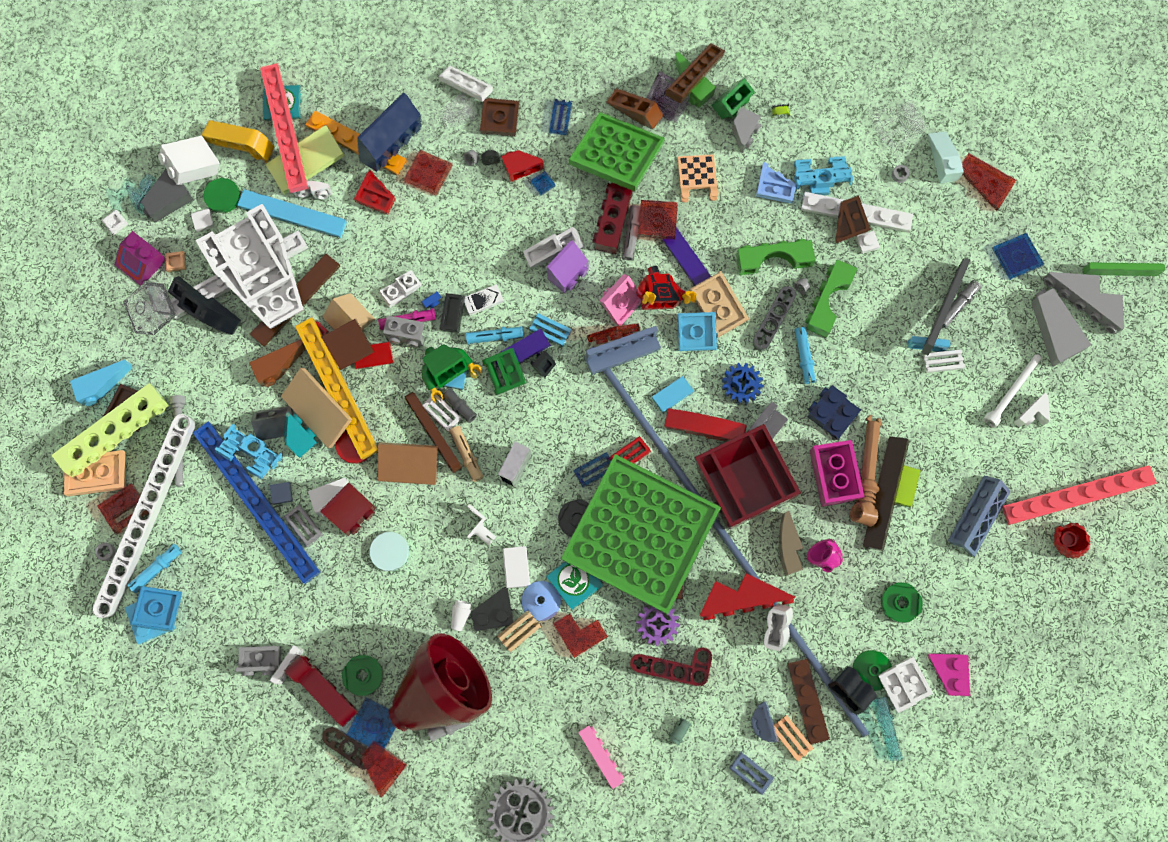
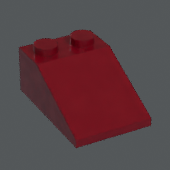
M348 482L320 512L349 536L350 534H356L360 530V524L365 519L368 521L374 516L376 507Z

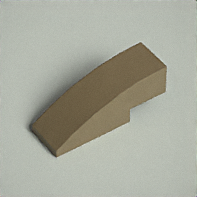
M789 511L782 515L779 530V553L785 576L803 570L797 555V551L803 549Z

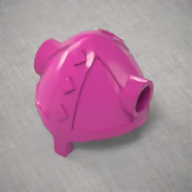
M833 539L817 542L807 553L808 561L822 568L827 573L832 572L834 568L839 567L843 562V553Z

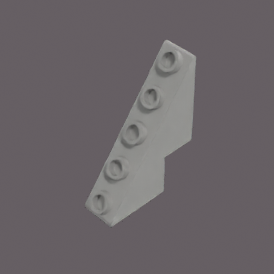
M1049 272L1043 277L1045 285L1056 289L1062 298L1073 302L1075 308L1086 312L1092 321L1099 322L1108 333L1117 334L1124 329L1123 295L1100 293V275Z

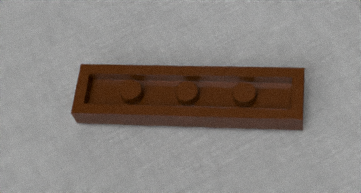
M808 659L788 663L787 666L809 744L812 745L830 740Z

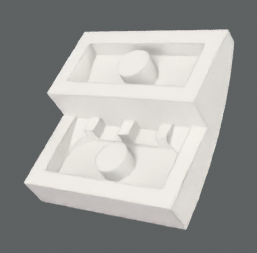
M913 656L899 662L878 676L897 713L916 705V702L933 694Z

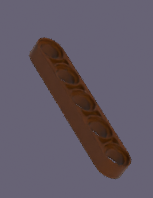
M411 392L404 396L433 444L438 446L439 453L452 473L462 469L456 456L415 393Z

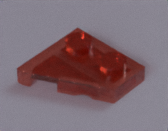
M375 741L371 743L361 756V760L380 797L384 796L407 766L405 761Z

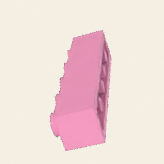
M587 726L578 733L612 789L623 783L622 779L624 777L620 771L617 772L615 769L617 765L614 760L611 761L609 759L610 754L607 749H603V742L600 737L597 739L595 736L597 732L594 727Z

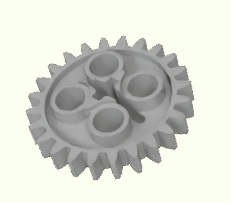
M517 778L514 781V785L507 781V788L505 789L503 786H500L501 794L494 792L493 795L496 800L489 801L494 807L487 810V812L493 814L487 821L494 822L490 827V830L497 829L494 837L501 835L500 842L508 840V842H536V838L542 842L541 834L548 835L549 832L546 827L553 826L548 820L555 817V815L549 813V811L554 809V806H548V803L552 800V798H545L548 791L541 792V784L536 788L533 787L534 780L528 785L526 778L523 779L522 784H519ZM518 794L521 798L520 804H511L510 795ZM528 795L529 799L524 810L527 816L521 818L518 829L514 832L513 828L518 818V814L515 812L521 809L524 798ZM533 801L538 802L540 805V810L536 813L531 812L529 809V803ZM506 814L511 815L513 818V824L509 826L502 822V817ZM524 822L532 824L533 830L530 833L523 832L521 825Z

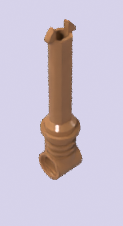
M868 415L865 419L867 426L861 473L864 498L855 500L856 504L851 508L850 518L853 522L871 527L878 520V511L874 506L876 503V493L879 492V487L875 482V472L882 421L880 418L872 421V415Z

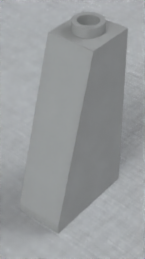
M1054 288L1049 291L1044 289L1035 294L1036 298L1031 303L1053 367L1092 345Z

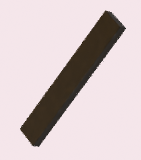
M889 436L877 485L879 492L876 493V503L874 505L878 511V520L873 526H867L863 543L864 548L884 552L910 442L907 438Z

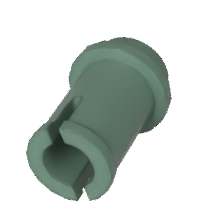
M680 717L673 732L669 733L670 737L668 739L679 746L680 743L684 742L682 739L692 724Z

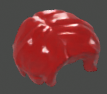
M1071 522L1063 527H1056L1053 543L1061 555L1066 558L1077 559L1080 556H1084L1090 549V536L1083 526Z

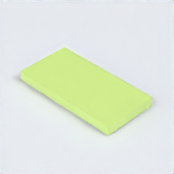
M326 125L298 143L307 180L345 156ZM280 154L266 163V166L281 192L286 194L290 191Z

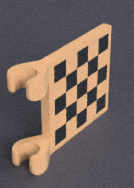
M714 155L678 156L681 201H689V189L707 188L710 189V200L716 201L718 199Z

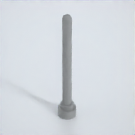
M170 396V405L174 409V418L182 414V409L186 405L185 396ZM179 437L174 439V447L180 444ZM183 457L175 473V485L177 487L183 486Z

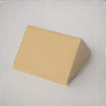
M351 293L333 298L323 315V319L334 330L353 319H357L363 330L375 320Z

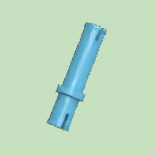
M522 326L512 328L501 327V329L466 333L467 344L498 340L505 342L507 339L524 338Z
M801 327V335L799 328H796L794 332L804 383L810 384V376L812 384L817 380L813 368L815 363L811 358L807 329L806 327Z
M172 544L168 550L162 555H158L151 565L127 584L130 590L138 593L141 586H145L164 568L167 569L170 563L182 554V550L176 544Z

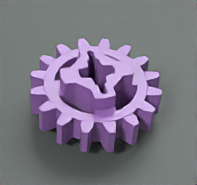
M650 606V609L643 607L645 613H639L638 616L642 619L636 621V624L641 625V628L637 631L644 633L641 638L647 637L648 644L655 641V646L659 645V641L666 645V639L673 641L674 639L671 635H677L678 632L675 630V627H680L679 623H675L679 616H673L675 609L670 610L668 614L670 620H666L663 617V612L652 606ZM655 611V616L652 619H646L649 613ZM658 618L660 619L661 623L667 625L661 626L659 629H656V625L649 623L656 622ZM645 627L651 628L654 632V637L647 632ZM664 629H670L666 636L661 637Z

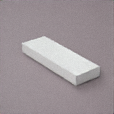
M449 66L439 76L441 82L482 102L493 91L491 85L452 66Z

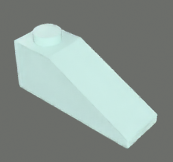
M947 132L928 134L939 183L958 181L964 171L960 155Z

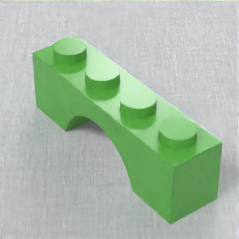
M798 239L795 242L789 243L781 241L772 245L763 243L755 247L750 245L738 248L736 253L739 275L758 273L761 264L773 257L787 260L794 269L812 267L815 262L812 240Z
M836 260L834 265L830 264L826 275L829 277L827 281L823 280L819 291H822L820 297L816 296L812 307H815L813 313L809 312L805 323L808 324L807 330L827 338L837 317L830 309L829 296L838 290H848L858 268L840 260Z

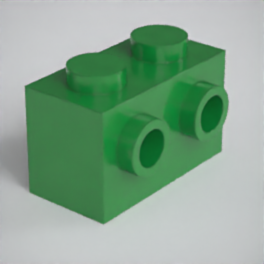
M745 78L734 82L711 106L721 119L732 118L738 113L737 110L740 107H743L750 101L749 98L755 91Z

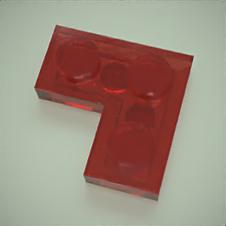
M639 323L615 326L589 334L587 338L589 343L596 342L599 345L607 343L608 338L616 340L631 335L634 332L640 331Z
M570 613L553 623L573 658H576L608 637L598 619L581 630Z

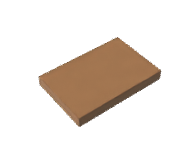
M379 442L378 481L436 485L438 446Z

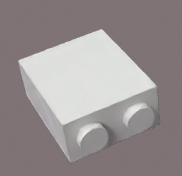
M202 136L161 145L160 154H158L160 163L164 164L169 177L173 178L176 185L207 178L218 173L220 163Z

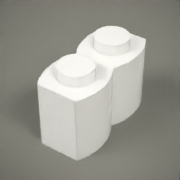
M777 604L770 610L767 617L768 630L764 636L765 648L780 651L787 644L790 636L788 626L793 617L791 607Z

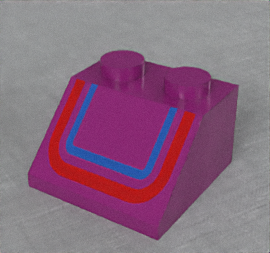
M131 231L119 244L114 265L142 287L163 265L166 259L158 250L134 231Z

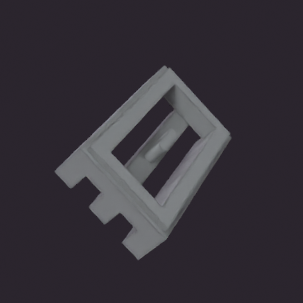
M300 504L284 516L307 547L323 536L322 532ZM296 512H301L317 534H312ZM292 515L309 535V540L305 538L290 518Z

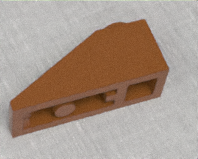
M617 88L607 100V103L615 109L651 129H654L663 117L655 101Z
M302 340L295 341L249 362L257 382L262 387L274 385L276 380H279L305 351L306 348Z

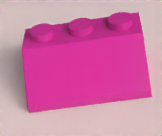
M852 440L815 445L810 449L821 507L864 498Z

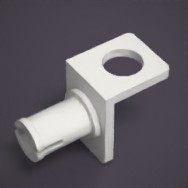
M468 504L467 508L481 520L466 538L469 539L472 535L476 534L489 546L492 541L486 536L492 540L497 536L483 526L486 518Z

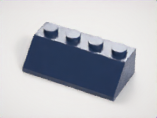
M403 92L357 137L359 161L376 172L381 167H385L388 160L395 156L404 144L406 145L415 133H418L422 127L421 114L406 93Z

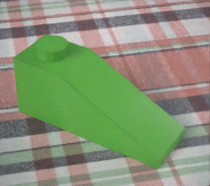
M677 52L675 65L680 76L691 63ZM704 77L687 96V100L691 105H696L700 108L714 96L716 87Z

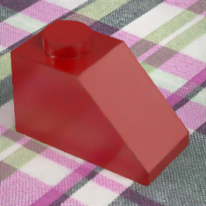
M520 150L509 151L504 156H501L502 164L510 182L544 169L542 158Z

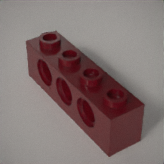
M613 182L607 184V200L603 199L601 210H604L603 215L598 217L597 227H599L598 233H594L592 241L595 244V250L617 254L632 190ZM619 197L621 200L615 201L613 198ZM609 214H616L617 216L614 217V218H611V217H609L608 215H609ZM611 230L613 233L605 234L604 231Z

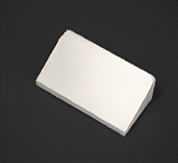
M526 546L502 549L506 588L529 586L530 579Z

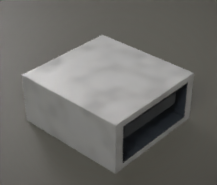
M516 441L514 442L498 473L501 481L516 487L531 457L530 448Z

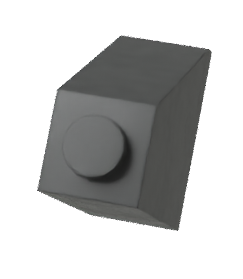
M165 169L142 199L141 203L144 206L142 211L148 219L152 218L155 222H158L194 199L185 185H176L173 178L169 177L167 169Z

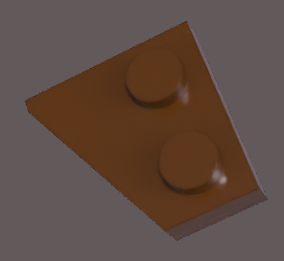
M859 195L840 202L836 243L871 230Z

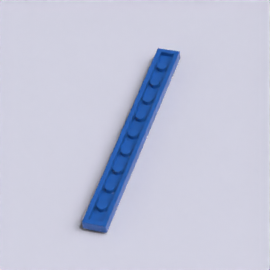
M208 421L194 431L195 437L303 584H307L320 574L321 571L237 457L233 454L234 458L229 461L216 453L215 448H219L224 440L214 426Z

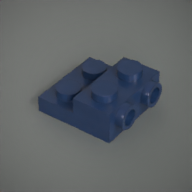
M831 385L829 389L825 387L819 394L821 399L818 403L814 401L808 408L810 413L807 417L838 440L861 409L847 400V396Z

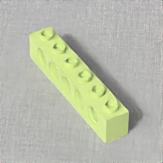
M148 383L52 454V457L64 473L71 477L77 476L87 466L97 462L106 452L116 448L117 444L122 440L131 437L134 431L147 425L153 417L163 413L169 404L158 390ZM115 428V431L110 434V431Z

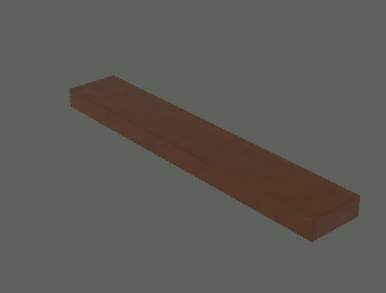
M710 43L666 89L665 95L681 104L722 59L725 50Z
M327 253L296 284L302 306L341 267ZM292 317L271 329L261 321L250 335L265 347Z

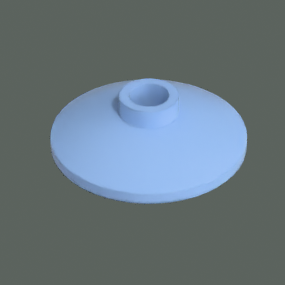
M537 581L530 584L524 590L521 600L524 612L528 610L536 620H548L558 612L561 605V596L551 583ZM539 597L545 598V602L543 604H539L537 602V599Z

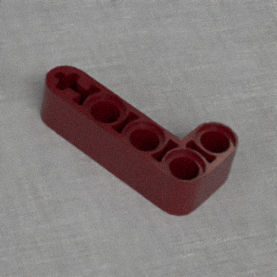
M705 647L696 649L692 656L691 665L636 654L630 660V667L636 673L693 686H703L708 681L712 653ZM699 651L707 654L706 662L701 663L698 661L697 654ZM642 658L641 662L648 664V659L652 660L649 666L650 672H646L647 667L645 666L637 669L633 661ZM656 662H660L664 666V671L661 674H657L653 670ZM675 667L683 669L684 674L681 678H676L673 675ZM696 671L703 674V681L701 683H697L693 679V674Z
M299 655L284 670L285 673L294 682L300 683L339 725L344 727L358 713V710L343 694L340 695L336 691V686L329 679L326 680L322 676L323 673L316 665L313 666L309 662L310 659L308 657Z

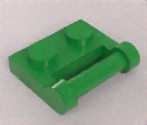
M513 348L482 360L483 365L487 367L496 396L527 384ZM495 361L498 363L506 384L503 387L493 365Z

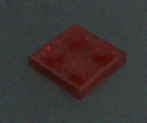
M419 150L404 178V182L437 196L453 164Z
M641 200L638 237L675 239L678 202Z

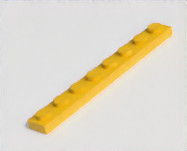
M311 317L296 325L299 336L328 394L352 418L346 430L360 458L364 460L377 453L378 446L333 356L323 341L322 334L315 320Z

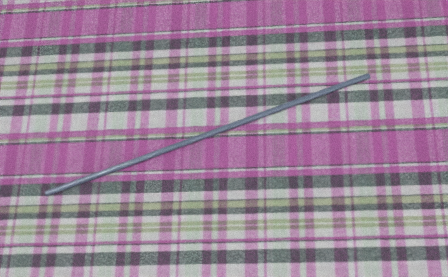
M611 369L604 370L603 372L685 488L700 496ZM716 518L712 526L747 574L760 579ZM790 623L788 626L790 636L861 736L865 737L868 735L869 731L859 717L852 713L843 701L830 690L828 684L832 679L792 623Z

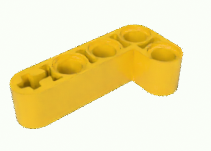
M212 120L207 122L201 134L208 143L248 152L256 160L260 159L265 161V163H268L275 148L261 132L255 129Z

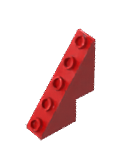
M746 573L738 591L715 581L700 616L705 621L715 619L714 614L722 613L723 617L735 615L734 610L742 609L743 613L755 611V606L762 605L763 609L774 607V603L782 601V605L794 603L795 596Z

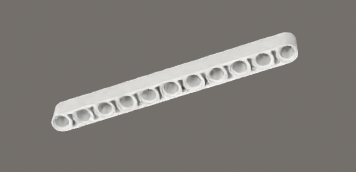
M185 414L177 415L173 419L94 603L93 613L99 618H108L116 613L195 429L194 420ZM183 420H188L187 427L181 429L180 423ZM179 437L180 444L174 447L172 442L175 438ZM171 455L173 460L171 464L166 465L165 458ZM163 473L165 479L162 483H158L157 477ZM152 492H156L157 498L151 502L149 496ZM148 510L149 517L143 520L141 517L142 512ZM137 528H139L141 530V536L136 539L134 537V531ZM129 547L133 549L131 557L126 556V550ZM120 566L125 568V573L122 576L118 574ZM113 584L117 587V592L114 595L110 593V587ZM105 603L109 606V611L106 614L102 612V606Z

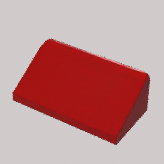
M389 342L372 344L374 353L355 362L356 369L393 364L391 344Z

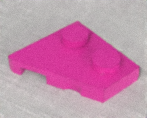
M928 654V658L931 660L948 696H970L968 655Z

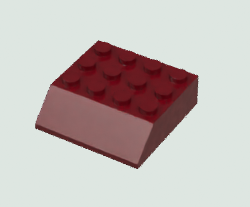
M765 424L694 457L701 479L714 504L721 507L719 514L728 530L770 511L801 494Z

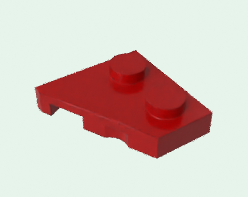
M368 170L354 198L356 203L386 215L389 214L396 200L395 196L386 189L385 185L379 181L372 170Z

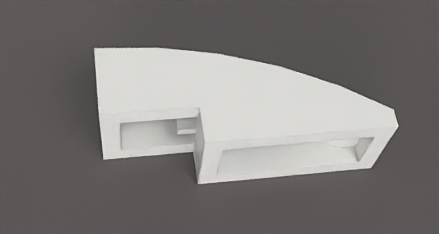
M572 227L559 235H551L524 250L523 253L530 268L552 261L571 240L575 242L579 249L584 247L578 231Z

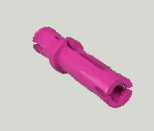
M434 308L419 312L414 310L413 313L393 316L420 322L436 320ZM387 318L378 319L381 331L384 330Z

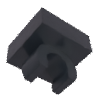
M543 351L541 354L537 353L536 356L538 358L535 362L531 361L530 364L539 375L546 378L556 363L548 353Z

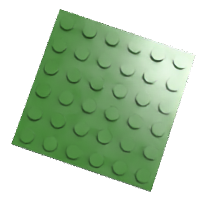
M615 454L561 560L668 615L721 507Z

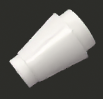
M461 600L455 601V604L452 605L451 629L462 631L472 610L470 608L471 603Z

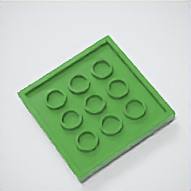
M599 112L570 156L568 164L636 191L663 146L665 138Z

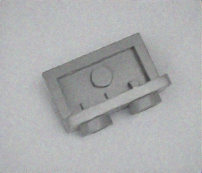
M387 316L383 334L389 343L399 344V342L407 343L406 345L409 347L417 348L424 344L425 339L422 335L424 323Z
M281 646L239 647L238 668H235V672H241V676H254V672H261V675H274V671L281 664Z

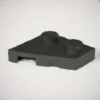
M502 588L471 611L474 632L509 626L513 623L508 588Z

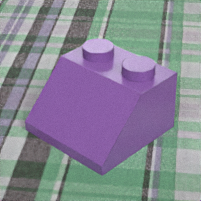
M571 240L547 266L548 280L563 293L567 290L571 291L577 284L576 280L580 276L584 277L589 271V261L574 241Z

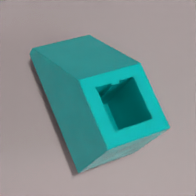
M287 412L285 414L284 442L300 458L317 443L314 439L316 435L309 427L306 429L302 427L301 423L303 421L296 414L291 415Z

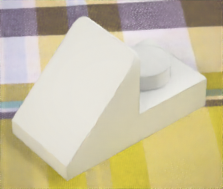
M1044 393L1038 397L1013 423L1018 427L1024 424L1028 426L1035 419L1043 426L1049 423L1048 395Z

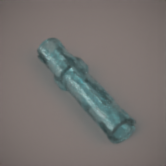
M887 697L876 698L874 702L879 716L877 720L881 723L890 761L902 760L903 756L893 724L894 716L890 713Z

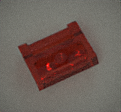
M129 484L97 505L116 535L123 532L122 529L128 526L133 513L118 523L115 519L136 506L141 496L133 484ZM144 510L141 517L143 515L147 516L149 514L148 510Z

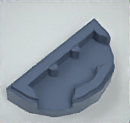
M764 701L754 711L751 718L752 728L755 734L762 740L770 743L779 742L768 704Z

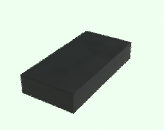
M446 293L440 330L459 333L465 302L464 295Z

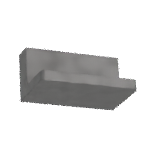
M771 401L748 431L765 424L773 439L788 419L776 410L778 405Z
M285 406L253 412L251 423L256 437L260 440L284 437L285 414L289 412L293 415L292 408Z

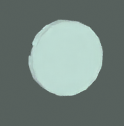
M385 532L378 535L370 546V558L373 564L384 571H395L401 568L409 557L408 543L400 534L394 532Z

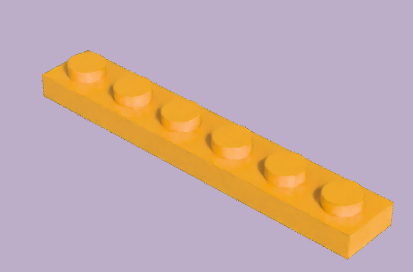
M316 110L313 112L305 124L306 127L316 132L326 125L339 145L359 155L357 141L359 133ZM396 154L382 168L398 175L407 160Z

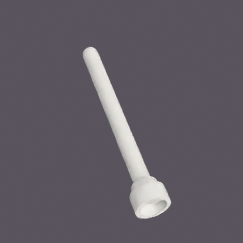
M1036 354L1033 356L995 410L987 412L983 418L986 424L990 421L989 426L992 428L998 426L1001 422V413L1041 360L1040 355Z

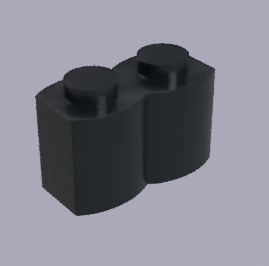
M848 665L842 668L828 684L830 690L855 715L863 713L877 696L873 687L862 680L856 669Z

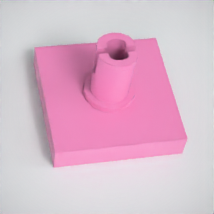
M623 274L611 288H607V291H604L603 297L599 300L613 322L618 326H621L642 303L641 299L636 295V286L626 274Z

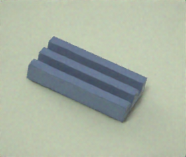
M742 752L739 753L729 767L730 770L761 795L764 794L774 780V777ZM743 758L755 769H757L760 773H762L765 777H767L768 780L765 782L753 771H751L748 767H746L742 762H740V760ZM739 765L743 770H745L748 774H750L753 778L760 782L763 785V787L759 788L755 783H753L735 767Z

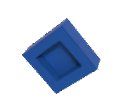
M436 291L422 300L421 304L424 308L429 306L431 309L440 303L438 300L442 297Z

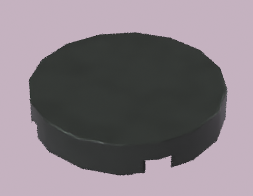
M580 499L565 503L560 509L558 515L559 526L567 536H573L589 505L588 502Z

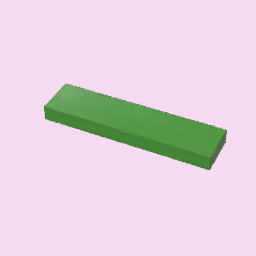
M1090 262L1082 270L1083 274L1158 276L1165 271V264Z

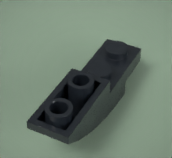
M180 276L173 279L168 293L179 301L178 307L197 320L217 330L231 335L236 332L241 319L213 297L207 299Z

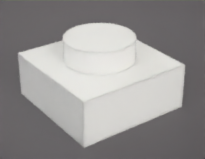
M874 231L855 237L861 254L880 248Z

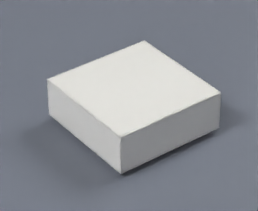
M209 209L191 214L196 232L215 227Z
M117 210L101 220L113 235L128 225L127 221Z

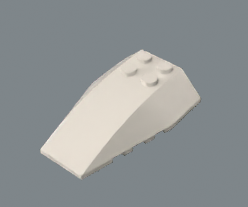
M261 204L246 212L248 217L216 235L210 232L195 241L214 273L271 329L304 309L282 235L264 205Z

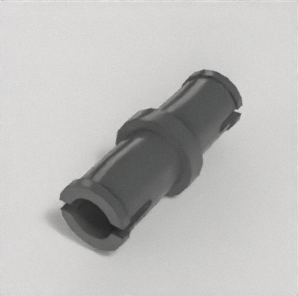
M452 388L443 394V398L453 406V410L459 412L468 423H471L477 417V414L467 405L466 400L461 399Z

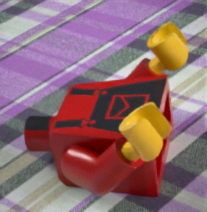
M651 266L647 269L648 275L639 283L636 295L641 299L643 310L672 309L682 300H684V304H689L690 301L694 303L697 296L693 291L682 290L673 280L672 275L660 274L658 266Z

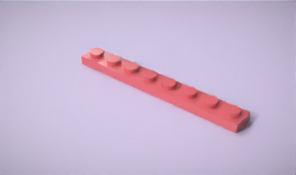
M278 63L260 67L289 191L294 193L309 189Z
M1150 465L1008 504L1002 506L1008 525L1151 486L1157 484Z

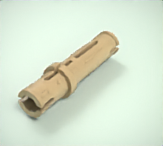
M461 427L451 428L449 433L464 461L463 466L467 468L472 481L477 482L483 479L484 475L478 466V459L474 457Z

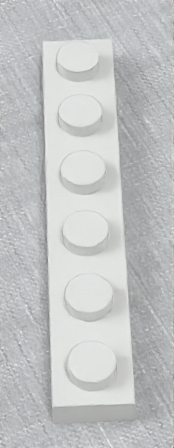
M805 192L801 211L838 218L840 202L844 200ZM862 203L869 225L910 232L913 214Z

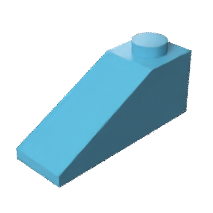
M124 359L71 380L70 383L76 401L85 406L96 404L97 400L102 399L133 368L132 364Z

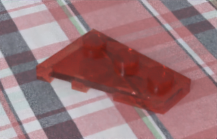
M968 153L962 162L964 171L962 175L998 211L1017 180Z

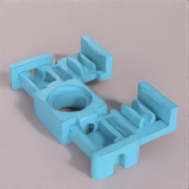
M845 156L829 157L828 164H832L831 168L814 169V171L810 168V165H812L811 159L795 160L794 167H796L794 181L796 189L799 190V187L802 185H815V188L833 187L834 183L849 182L850 186L853 181V175H851L852 168L847 167ZM819 176H827L828 181H821Z
M232 424L223 435L225 440L219 448H215L216 453L229 461L234 458L232 456L234 452L239 451L238 448H240L242 452L255 459V464L252 467H246L247 472L261 480L270 470L269 466L271 465V469H275L277 462H280L283 458L281 452L278 455L266 448L265 442L252 434L246 436L236 430L235 424ZM255 442L259 447L256 451L248 450V445Z

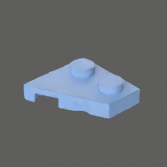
M763 162L756 197L792 204L796 184L790 179H786L779 171L775 172L768 167L769 164Z

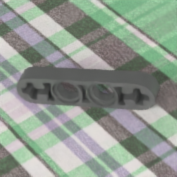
M785 286L779 291L753 339V346L756 350L764 351L769 347L796 297V292L792 287ZM790 292V297L787 298L785 304L781 302L784 298L783 293ZM775 307H781L783 309V314L776 315L773 309ZM772 322L775 325V329L772 331L767 330L765 323ZM765 333L767 336L764 340V343L766 344H762L760 346L758 345V340H760L763 334Z

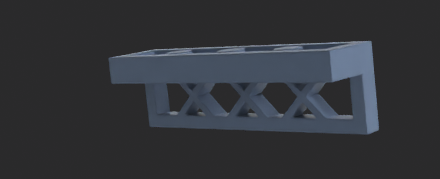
M657 326L586 350L584 359L591 375L659 351L661 346L656 337L658 333Z
M983 476L948 539L951 544L962 547L971 556H976L1011 492L1001 479ZM1000 490H1002V493L998 498V493ZM974 539V544L972 547H970V544Z

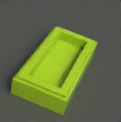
M904 465L895 501L896 504L912 507L921 470Z

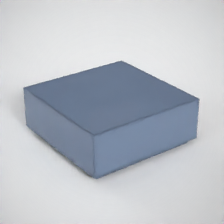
M290 482L270 485L273 505L293 502Z

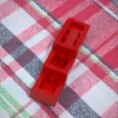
M668 408L664 425L667 429L685 431L688 434L705 436L706 438L720 441H729L746 433L747 428L746 424L671 408Z

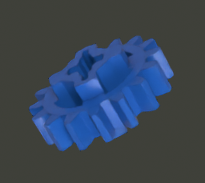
M737 363L736 368L730 366V372L725 371V377L722 379V383L725 384L722 386V390H727L725 396H732L731 402L737 399L738 404L742 400H744L745 404H748L749 399L754 402L756 399L755 395L760 396V390L764 386L760 384L763 381V377H758L760 371H753L755 366L748 368L747 363H745L741 367L740 363ZM744 377L743 381L745 386L742 389L740 381ZM748 390H751V391H752L751 393L745 395V392H746V391H748Z

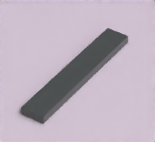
M967 258L962 259L921 351L927 356L935 345L971 261Z

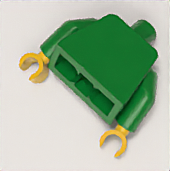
M444 344L436 349L429 347L425 351L426 356L423 357L422 379L428 391L432 392L431 398L435 404V395L441 396L443 400L442 393L436 390L435 387L440 389L467 371L468 367L470 368L469 375L472 378H476L473 370H478L481 374V367L473 364V360L461 348H450Z

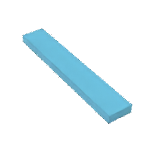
M245 189L237 204L239 208L249 211L263 204L272 218L341 238L347 224L345 219Z

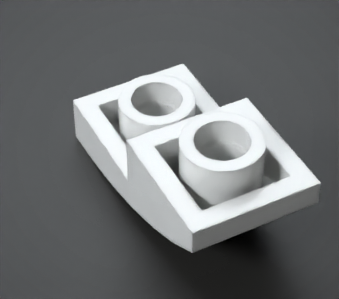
M307 181L309 189L294 192L296 197L299 196L301 198L307 197L312 193L315 199H326L328 195L333 194L329 184L317 181Z
M410 270L397 277L395 283L380 290L379 294L388 307L391 308L415 292L422 284Z

